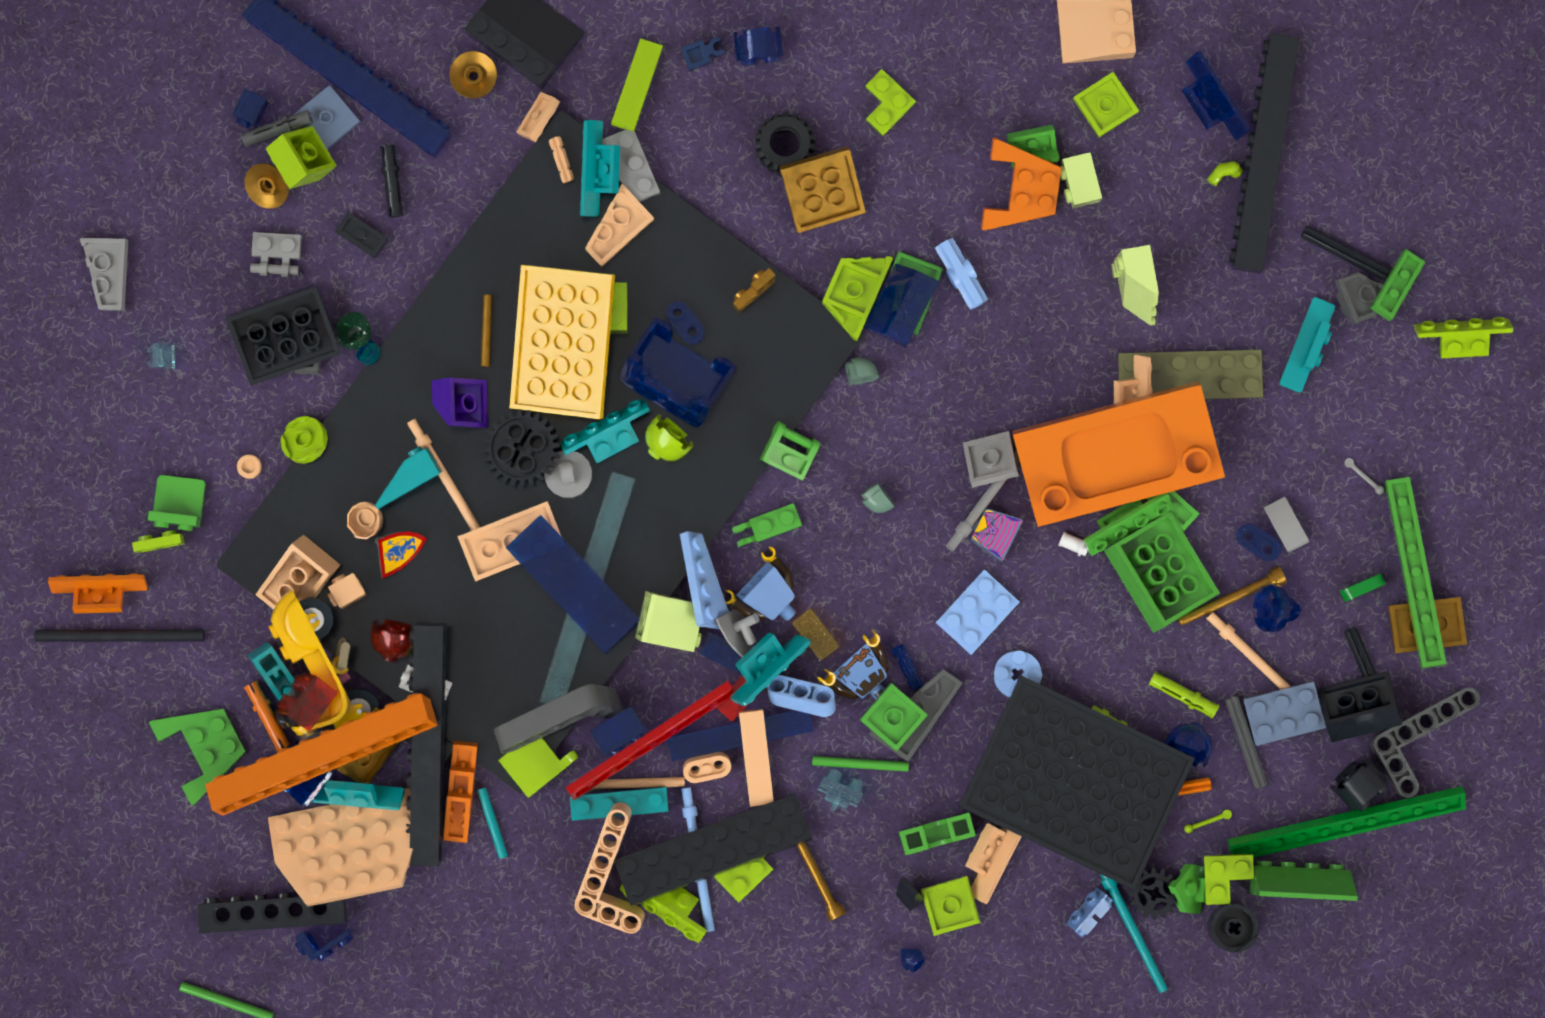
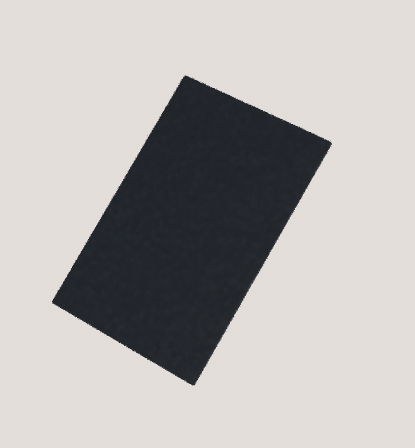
M559 111L386 338L379 348L380 353L377 360L365 366L322 424L327 430L328 441L326 449L321 456L313 462L306 464L293 461L217 562V567L256 596V593L290 545L302 535H305L340 564V567L316 597L326 602L333 614L332 628L326 636L319 639L320 644L335 655L338 639L345 638L350 645L347 665L396 702L406 700L407 696L413 694L399 687L402 674L409 665L410 652H414V643H410L411 628H414L417 622L447 623L446 680L452 682V686L445 700L444 738L452 744L454 741L478 743L477 762L518 793L524 792L498 761L507 753H501L493 730L588 684L605 685L638 640L635 638L645 592L649 591L671 596L687 575L680 534L687 531L700 533L703 535L706 547H708L769 465L759 459L772 435L776 422L780 421L786 424L787 428L794 431L864 337L861 331L858 341L853 340L819 299L656 179L660 194L640 202L654 217V220L601 267L585 248L617 193H600V215L598 217L580 215L584 126L564 111ZM560 136L564 145L562 148H565L571 166L569 169L572 170L574 180L571 182L563 183L561 180V171H558L552 153L554 150H551L549 144L551 138ZM521 265L614 274V283L627 282L628 334H610L603 419L611 412L626 408L634 400L644 399L650 411L630 421L639 442L605 460L596 463L587 444L575 450L589 461L592 469V481L582 495L574 498H562L554 494L548 488L545 478L543 482L536 478L535 486L527 481L526 488L521 486L520 481H518L516 487H513L511 479L507 484H504L502 482L503 476L498 479L494 476L497 470L490 471L488 469L492 462L486 463L484 461L486 457L490 456L482 450L489 447L483 440L491 438V435L486 431L495 430L493 422L497 424L502 423L500 420L501 415L508 419L509 411L514 416H517L518 409L510 408ZM770 268L776 275L775 282L739 313L733 306L734 296L743 288L747 291L751 287L752 277L761 269L766 271ZM483 295H493L490 367H481ZM450 377L487 380L488 428L448 426L432 405V380ZM522 410L524 416L528 410ZM532 411V418L539 413L541 414L540 422L547 418L549 420L547 427L554 426L556 428L552 435H559L560 438L554 441L557 444L563 441L567 435L576 434L584 430L588 424L603 420ZM658 414L662 415L661 419L663 421L669 418L687 434L684 438L687 443L693 442L691 450L678 460L666 461L662 458L657 460L648 452L649 446L646 443L645 437L646 429ZM416 419L424 434H428L431 439V446L480 527L548 501L565 546L475 581L458 536L470 532L471 529L438 475L379 508L383 515V525L377 535L371 538H355L354 534L347 527V514L351 507L359 502H371L376 505L404 460L410 457L408 452L418 447L415 442L417 439L407 424ZM516 427L512 430V438H518L522 435L521 427ZM529 430L527 438L532 434L533 430ZM782 436L779 442L785 444L788 439ZM539 437L533 441L534 449H539L543 445V438ZM524 445L517 447L520 452H525L527 449ZM505 448L501 452L502 460H506L511 456V449ZM562 448L555 450L556 453L563 451ZM516 460L512 463V465H511L512 468L515 467V465H516ZM524 460L521 465L522 469H530L532 467V460ZM408 530L417 532L427 538L421 550L411 562L396 573L386 578H381L378 545L375 543L376 537L385 536L396 531ZM355 573L367 595L344 609H341L338 605L334 607L327 595L331 593L328 588L332 585L331 581L342 574L346 577ZM576 722L543 737L553 752H555Z

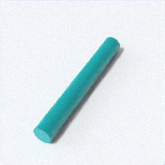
M486 787L479 789L477 793L499 859L507 857L508 854Z

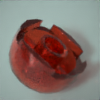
M385 619L383 624H378V620L372 622L370 632L373 649L382 655L384 660L396 662L397 659L409 656L410 652L414 651V643H410L411 625Z

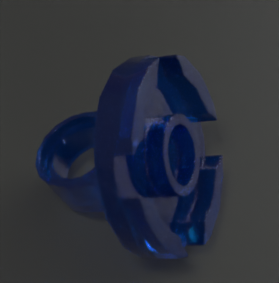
M1269 584L1267 587H1261L1255 596L1253 609H1257L1258 618L1254 617L1258 628L1264 632H1279L1285 627L1287 622L1295 620L1301 613L1300 605L1293 598H1290L1286 590L1280 585Z

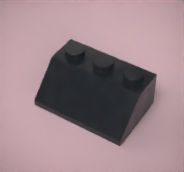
M1389 671L1318 689L1325 725L1332 743L1402 725Z

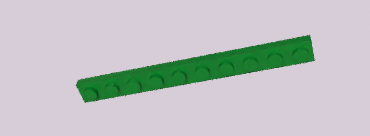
M1460 786L1368 807L1361 812L1354 810L1228 839L1229 854H1253L1254 858L1465 810V791Z

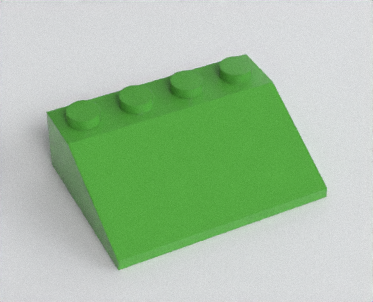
M1171 511L1104 550L1153 633L1220 594Z
M1257 861V865H1253L1254 879H1250V894L1349 901H1357L1358 898L1351 870H1344V865L1329 864V869H1320V864L1305 863V868L1296 867L1295 862H1281V867L1272 866V861Z

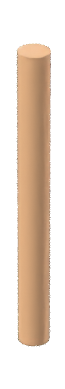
M685 777L606 779L593 789L685 787Z

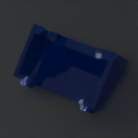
M655 317L627 357L620 374V379L627 387L688 424L696 427L701 426L737 366L724 357H718L712 363L671 339L673 331L670 324Z

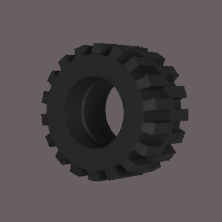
M783 112V115L773 114L772 118L765 119L764 124L758 128L755 138L756 155L760 159L761 165L763 167L766 166L771 173L774 171L777 175L782 176L779 166L812 157L814 153L815 137L812 133V128L806 124L804 118H798L797 114L788 115V112ZM790 132L794 134L799 140L797 152L786 157L777 155L771 148V140L777 133Z

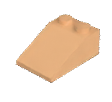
M302 535L290 545L256 593V596L273 610L281 597L291 589L298 601L309 597L316 598L340 567V564L305 535Z

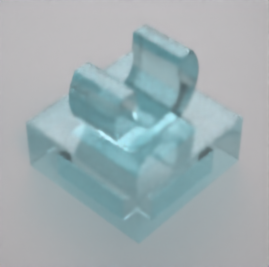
M163 343L151 344L152 348L147 349V353H152V362H147V365L152 366V368L175 369L174 345Z

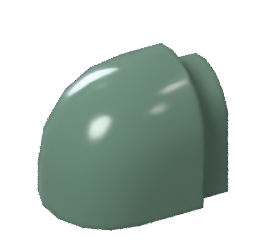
M852 358L850 362L845 364L849 385L863 384L879 378L875 364L866 358Z
M876 482L861 494L863 504L870 511L885 513L895 507L893 501L879 482Z

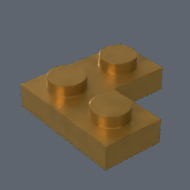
M770 268L766 271L761 269L752 277L751 287L747 291L743 288L734 296L733 306L739 313L775 282L776 275Z

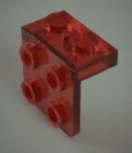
M304 673L295 678L291 685L293 689L288 695L285 694L279 700L277 713L289 717L299 726L310 732L338 692L316 675Z

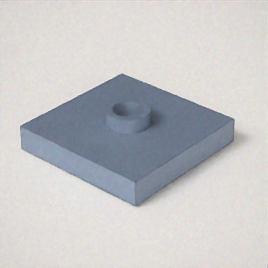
M330 85L295 113L297 114L307 109L310 111L313 124L303 128L313 126L327 150L361 123Z

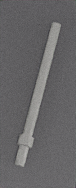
M1016 451L1014 454L1016 464L1018 465L1020 463L1018 452ZM1007 479L993 482L964 522L961 521L955 528V534L946 544L949 550L954 551L961 540L967 538L972 531L971 527Z

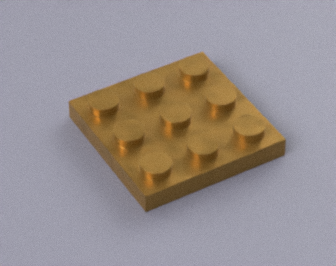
M848 146L779 166L797 233L866 213Z

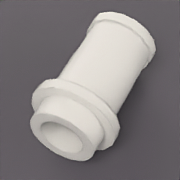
M1067 532L1063 533L1058 546L1078 553V556H1086L1088 550L1084 540L1067 534Z

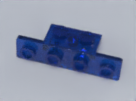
M1201 51L1196 52L1186 61V64L1197 81L1186 86L1181 91L1206 130L1224 122L1235 140L1242 138L1250 131L1246 120L1242 117L1220 79L1212 70L1208 60Z

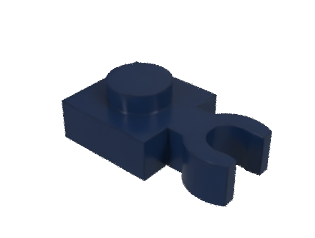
M720 37L713 38L706 46L702 39L680 48L689 71L710 64V56L712 55L721 57L725 54L724 49L716 51L713 48L715 44L721 42Z

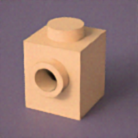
M355 573L346 577L342 574L331 581L332 585L328 587L331 593L327 594L333 606L338 605L341 609L367 595Z

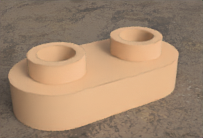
M723 752L692 757L686 760L683 765L684 777L691 783L722 778L731 770L730 759ZM718 760L722 761L721 765H715L714 763ZM692 766H698V767H699V768H698L697 770H695V771L691 770V767H692Z

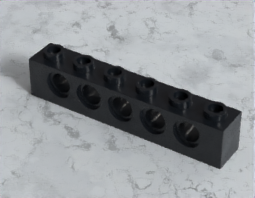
M291 893L276 894L277 898L267 899V894L252 895V900L243 901V896L228 897V902H219V898L204 899L203 904H198L199 934L347 923L346 899L326 903L327 911L321 915L315 911V905L307 907L301 897H291ZM295 902L300 903L303 907V912L300 916H295L291 912V906ZM270 904L278 907L279 912L275 918H271L267 914V907ZM246 906H250L254 910V916L250 920L243 916V909ZM223 907L227 908L230 912V918L227 921H222L218 915L219 910Z

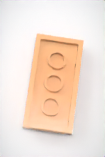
M548 501L458 536L475 581L565 546Z

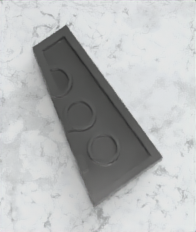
M943 669L909 698L928 715L897 752L873 731L868 735L908 762L963 682Z

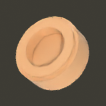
M248 454L239 459L237 470L244 478L253 479L260 474L262 464L256 456Z

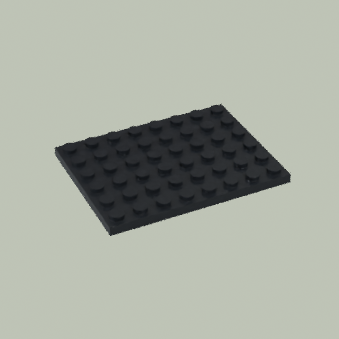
M1020 675L958 807L1135 890L1195 758Z

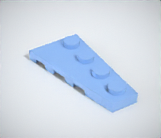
M688 531L680 534L696 625L720 629L715 619L729 611L703 535Z

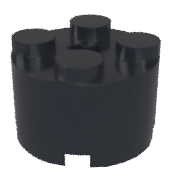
M1365 755L1359 757L1362 761L1358 764L1353 761L1335 778L1337 785L1331 784L1330 787L1350 810L1358 809L1360 812L1370 805V799L1375 794H1381L1388 787V784L1385 782L1386 776Z
M1236 903L1222 904L1211 913L1207 922V931L1211 941L1218 948L1228 952H1242L1249 949L1255 943L1259 931V922L1253 911L1244 905ZM1230 922L1238 924L1236 926V933L1228 931Z

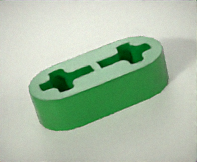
M1380 573L1339 592L1344 602L1386 583Z

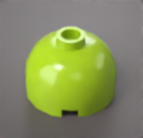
M658 414L646 429L645 437L646 443L649 446L648 452L657 460L660 458L666 461L678 460L691 450L693 442L687 443L684 439L687 434L671 419L666 418L663 421L661 419L662 415Z

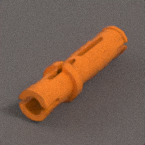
M257 680L251 683V685L245 686L244 689L254 705L252 707L254 712L257 711L276 751L283 749L279 739L284 748L291 744L269 705L271 704L270 700L266 699Z

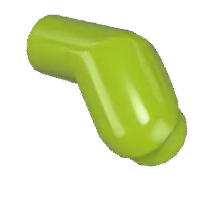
M1235 161L1220 163L1207 178V181L1216 187L1224 176L1231 175L1234 178H1238L1242 175L1243 170L1240 164Z

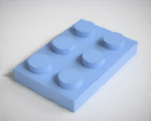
M983 570L939 618L936 624L972 655L1017 606L1019 601L987 571Z

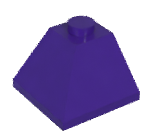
M452 377L432 380V405L448 426L488 428L487 380Z

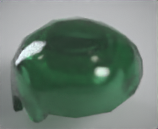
M350 312L336 323L338 331L336 338L343 348L357 350L368 344L372 336V327L362 313Z

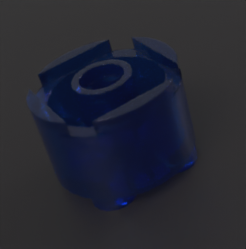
M770 27L743 30V35L741 36L738 35V32H733L736 61L741 62L742 66L756 65V60L765 59L766 63L780 62L779 57L784 56L780 27H775L776 31L771 32Z

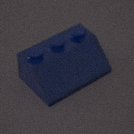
M895 263L863 328L907 348L939 281L922 272Z

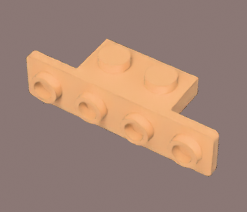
M1134 355V378L1114 380V404L1153 393L1151 386L1152 363L1149 356Z
M988 823L986 824L965 865L978 873L971 886L975 899L985 904L989 902L1021 836L1002 827L998 829Z

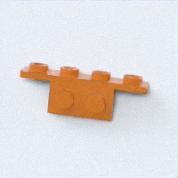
M137 573L128 575L106 574L104 576L85 574L74 577L59 575L48 578L51 593H74L72 607L74 614L122 612L124 591H147L148 587L145 576Z

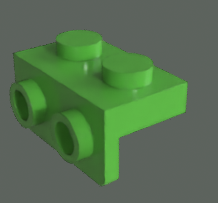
M1053 125L1006 134L1008 144L1019 147L1052 163L1060 161Z

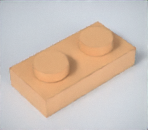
M540 92L516 133L536 142L543 133V129L549 119L555 113L560 101Z

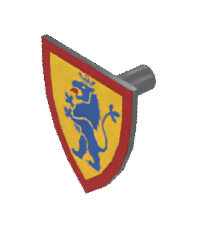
M408 530L396 531L385 536L376 537L375 543L378 545L381 578L383 579L396 573L411 562L421 550L427 538L417 532Z

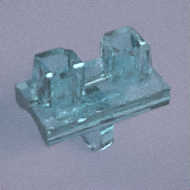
M831 769L826 777H823L817 790L826 794L824 800L832 803L830 810L835 812L837 806L844 809L847 808L848 804L857 807L863 796V793H861L863 782L856 778H851L848 787L840 784L839 782L843 774L835 769Z

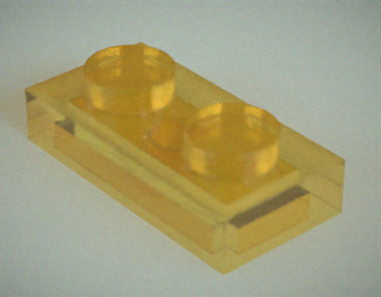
M811 608L792 622L799 634L811 641L809 647L820 661L840 647Z

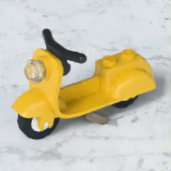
M289 590L277 602L270 618L272 625L268 627L274 639L280 638L283 644L280 650L285 660L291 659L292 663L301 659L304 660L326 704L324 711L310 715L308 709L301 705L295 706L292 712L285 714L280 707H276L273 710L280 726L284 729L291 727L297 736H301L302 739L300 741L320 736V733L323 731L318 728L333 724L337 729L342 727L343 723L361 719L364 714L372 712L375 707L378 709L380 707L377 698L372 692L364 688H353L345 692L336 674H345L348 671L347 661L350 645L343 637L338 639L336 654L331 663L321 646L319 639L326 636L333 625V614L326 602L318 598L309 597L298 601L293 590Z

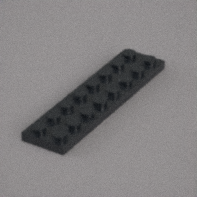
M795 794L618 858L614 860L629 904L632 907L812 840V836Z

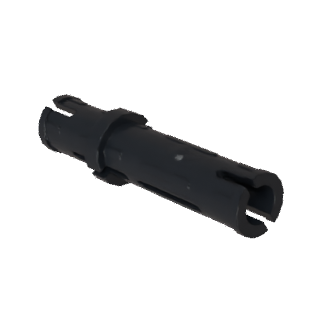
M395 145L380 146L382 157L381 173H383L388 218L402 217L403 210L398 179L400 167L397 166Z

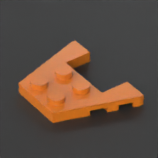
M993 137L990 159L1014 162L1008 209L983 207L981 229L989 230L1055 215L1061 167Z

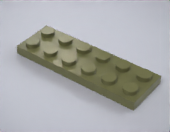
M1261 350L1118 353V380L1134 378V355L1140 354L1151 358V386L1153 393L1199 381L1205 400L1263 398Z

